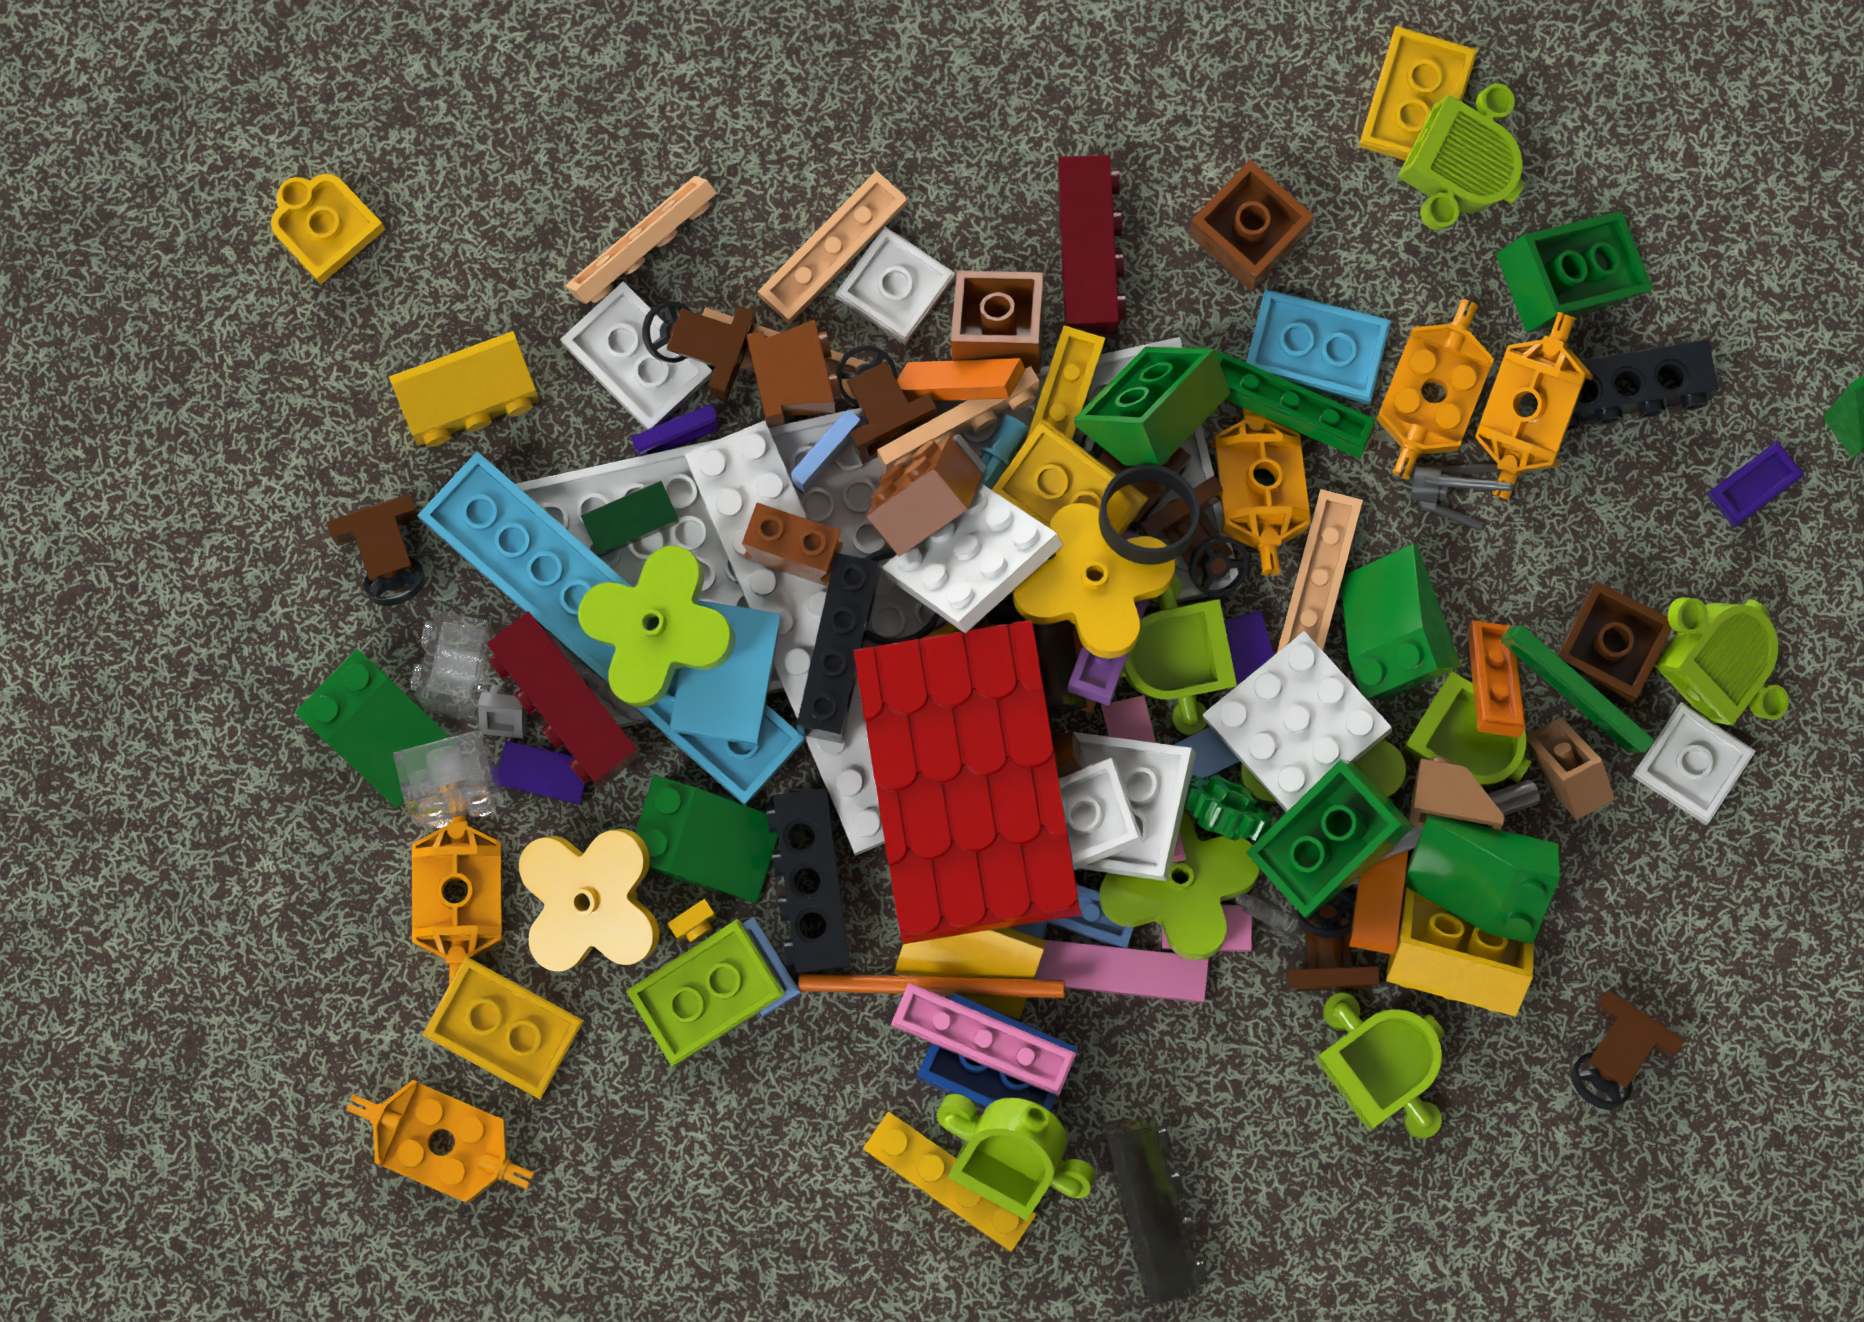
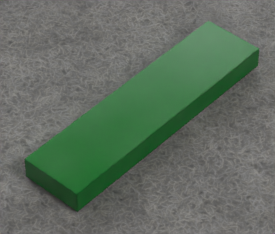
M1216 350L1215 353L1230 390V394L1225 399L1226 401L1354 457L1361 458L1376 419Z
M1523 625L1509 627L1502 635L1500 640L1505 647L1627 753L1646 752L1655 741Z

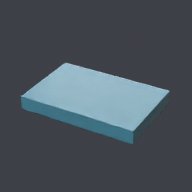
M1265 289L1246 363L1305 389L1370 405L1391 320Z
M698 600L697 605L714 609L729 620L735 632V646L728 660L715 669L701 671L685 666L680 668L669 730L758 746L781 614Z

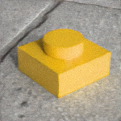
M704 898L667 924L679 943L687 938L690 943H694L713 930L710 923L717 918Z

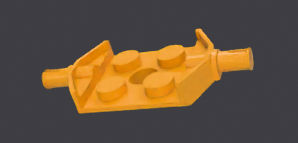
M1460 300L1454 320L1450 324L1413 327L1376 418L1380 425L1401 446L1399 449L1401 453L1392 473L1399 477L1404 463L1407 462L1402 475L1403 479H1410L1416 460L1420 458L1421 454L1458 451L1489 370L1494 362V358L1472 335L1469 329L1478 305L1471 302L1466 317L1463 316L1469 300ZM1430 382L1438 383L1444 388L1446 397L1440 403H1430L1424 399L1421 391L1422 387Z
M1558 312L1550 337L1544 335L1543 340L1512 344L1506 349L1475 435L1479 443L1498 463L1496 468L1501 469L1498 482H1509L1515 485L1517 477L1521 475V472L1555 468L1561 465V462L1556 461L1558 452L1585 378L1592 380L1593 377L1572 350L1567 348L1568 343L1566 342L1576 319L1575 317ZM1533 393L1537 398V409L1531 416L1524 417L1519 410L1520 400L1525 394ZM1500 490L1492 492L1493 495L1510 500L1512 491Z
M1243 408L1244 417L1242 421L1215 435L1211 443V449L1216 448L1219 483L1223 489L1221 500L1224 523L1220 530L1224 535L1257 548L1260 551L1262 575L1268 576L1271 573L1270 575L1274 576L1281 572L1277 549L1280 545L1304 533L1311 524L1301 438L1298 432ZM1257 469L1268 470L1273 475L1275 483L1270 486L1261 485L1255 480L1253 471Z
M459 795L458 812L457 798L455 796H448L449 822H445V827L412 844V942L446 960V964L449 965V985L465 956L474 959L504 942L502 936L501 850H503V845L496 839L469 827V823L466 821L467 796ZM452 880H463L468 886L466 898L460 903L446 901L444 898L445 886Z
M415 1080L410 1081L384 1103L376 1104L354 1093L350 1101L366 1107L365 1110L348 1103L347 1112L365 1118L373 1125L376 1164L467 1204L498 1180H506L528 1190L531 1183L515 1175L519 1174L530 1180L534 1178L535 1172L511 1163L512 1160L508 1159L507 1131L504 1119L427 1087ZM440 1130L450 1131L455 1139L453 1150L444 1156L435 1155L430 1147L431 1137Z

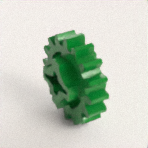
M1193 775L1190 779L1184 809L1194 812L1193 816L1198 818L1197 824L1205 830L1224 835L1230 840H1239V838L1246 840L1248 836L1254 841H1258L1269 830L1273 821V815L1267 812L1268 808L1256 804L1257 800L1252 797L1254 792L1244 785L1235 784L1217 775H1213L1211 778L1204 777V779Z

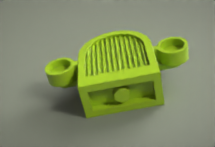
M1495 83L1482 90L1476 99L1477 111L1450 94L1434 104L1397 176L1430 197L1424 201L1420 210L1422 221L1428 228L1443 230L1457 220L1459 212H1481L1502 199L1511 204L1522 191L1525 182L1520 179L1522 156L1519 146L1514 137L1504 127L1494 122L1507 116L1514 108V95L1507 86Z
M1174 573L1170 587L1161 595L1150 598L1152 603L1159 605L1160 611L1151 612L1143 616L1138 640L1129 653L1120 678L1124 677L1132 688L1147 697L1165 700L1178 699V703L1171 711V723L1179 733L1194 735L1202 731L1207 724L1202 715L1206 712V709L1196 700V695L1236 687L1237 683L1220 599L1178 607L1176 600L1181 594L1182 585L1179 577Z
M1686 597L1678 598L1672 602L1668 610V622L1677 634L1658 657L1654 667L1699 714L1713 723L1734 725L1748 705L1756 717L1768 720L1781 718L1788 709L1789 698L1785 689L1779 685L1764 684L1771 675L1778 656L1777 634L1772 622L1768 618L1770 613L1766 607L1753 599H1748L1744 605L1729 603H1709L1705 605L1699 599Z
M1453 671L1443 683L1401 751L1418 763H1420L1421 759L1429 760L1441 757L1453 761L1455 765L1465 766L1485 791L1498 787L1508 778L1518 784L1532 762L1524 757L1527 743L1525 730L1521 738L1478 732L1473 684Z
M1337 993L1331 996L1323 1007V1017L1330 1027L1336 1030H1346L1348 1034L1321 1053L1315 1060L1367 1130L1370 1132L1404 1107L1407 1111L1404 1117V1124L1409 1134L1419 1139H1426L1436 1134L1442 1124L1441 1113L1432 1103L1422 1102L1418 1095L1433 1083L1440 1070L1442 1050L1439 1040L1445 1036V1033L1439 1023L1430 1014L1422 1018L1415 1013L1398 1009L1379 1012L1365 1022H1362L1359 1018V1003L1352 995Z
M949 1094L944 1097L936 1114L937 1120L943 1128L965 1140L947 1178L1026 1221L1049 1186L1072 1198H1084L1090 1194L1096 1180L1094 1169L1082 1160H1062L1067 1148L1065 1129L1060 1121L1044 1107L1025 1099L1004 1098L994 1101L986 1107L982 1115H978L974 1103L969 1098L960 1094Z

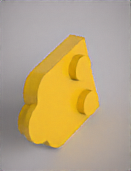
M320 174L311 180L293 177L283 182L277 193L278 208L271 219V227L277 239L320 285L386 230L382 222L339 177L333 174Z

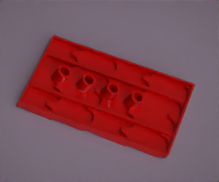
M1032 620L968 630L966 633L957 632L922 638L921 640L916 639L854 650L886 854L903 944L1082 915Z

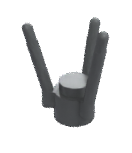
M1426 464V467L1415 466L1410 500L1421 501L1420 511L1434 512L1465 526L1482 531L1485 528L1482 522L1437 503V500L1446 501L1448 487L1512 491L1514 485L1509 482L1449 477L1450 475L1501 472V469L1496 468L1498 464L1445 466Z

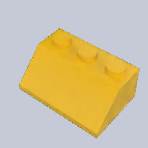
M514 331L389 377L417 446L426 444L427 447L441 445L451 439L450 434L465 428L468 432L484 429L492 423V418L506 413L509 417L522 415L533 408V403L540 401Z
M1406 887L1402 899L1396 950L1394 955L1388 954L1386 981L1398 984L1404 988H1413L1442 996L1448 1000H1456L1482 1007L1492 1012H1500L1516 1017L1533 978L1534 942L1530 944L1488 934Z

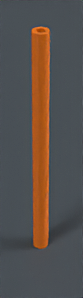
M811 973L800 974L798 980L799 991L904 994L908 983H911L937 995H953L956 993L960 996L1066 997L1065 980Z

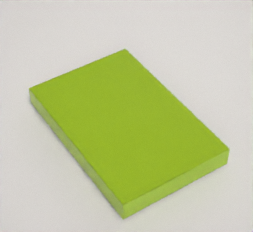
M736 919L626 990L671 1067L679 1065L787 995L741 919Z

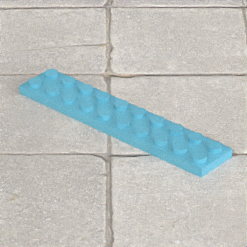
M477 451L417 516L525 613L529 611L542 628L610 687L608 673L616 648L602 644L584 632L578 618L579 605L583 596L592 587L600 583L614 582L629 587L632 586ZM680 668L676 669L669 689L662 699L647 707H632L743 805L747 806L804 743L805 738L798 734L791 725L767 704H765L758 746L670 731V720Z

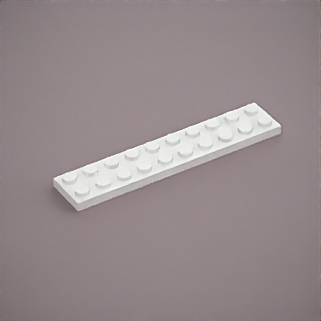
M764 420L689 451L684 456L749 608L781 614L773 665L798 720L828 587L745 559L746 549L742 545V541L756 502L807 519ZM857 676L842 744L804 736L855 856L885 843Z

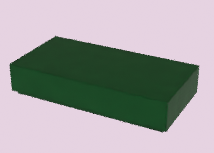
M662 481L581 515L599 558L680 523Z

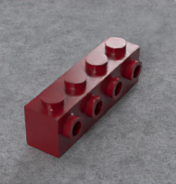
M1110 155L1058 157L1057 178L1065 326L1091 334H1117L1119 320L1126 319L1125 293L1117 294V278H1124L1123 252H1115L1114 236H1122L1121 210H1113L1112 195H1120L1119 169H1111Z
M529 611L486 643L493 654L487 659L488 663L503 681L510 676L520 690L514 693V696L529 715L536 710L547 723L541 728L542 732L556 749L562 745L567 748L574 757L568 762V765L583 784L591 779L599 789L641 757L636 746Z

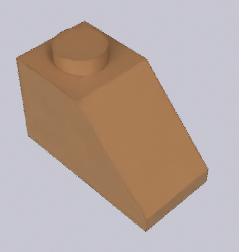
M1563 717L1526 735V745L1556 798L1576 820L1615 800L1603 760Z
M1441 757L1429 760L1421 759L1415 776L1409 821L1412 825L1423 827L1427 814L1501 830L1504 823V814L1465 766L1455 765L1453 761Z

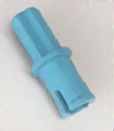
M1010 415L1005 416L1004 422L988 447L983 446L981 448L983 455L980 459L986 465V469L982 474L980 483L992 490L1004 469L1011 463L1010 460L1024 436L1029 432L1030 428Z

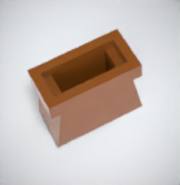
M815 319L765 339L764 331L746 335L768 428L784 425L783 416L835 413L834 399L842 398L836 372L827 373L824 358L832 357L827 332L818 333Z
M756 502L742 541V545L746 549L744 555L746 560L827 587L830 581L835 554L841 553L843 548V542L838 541L841 530Z

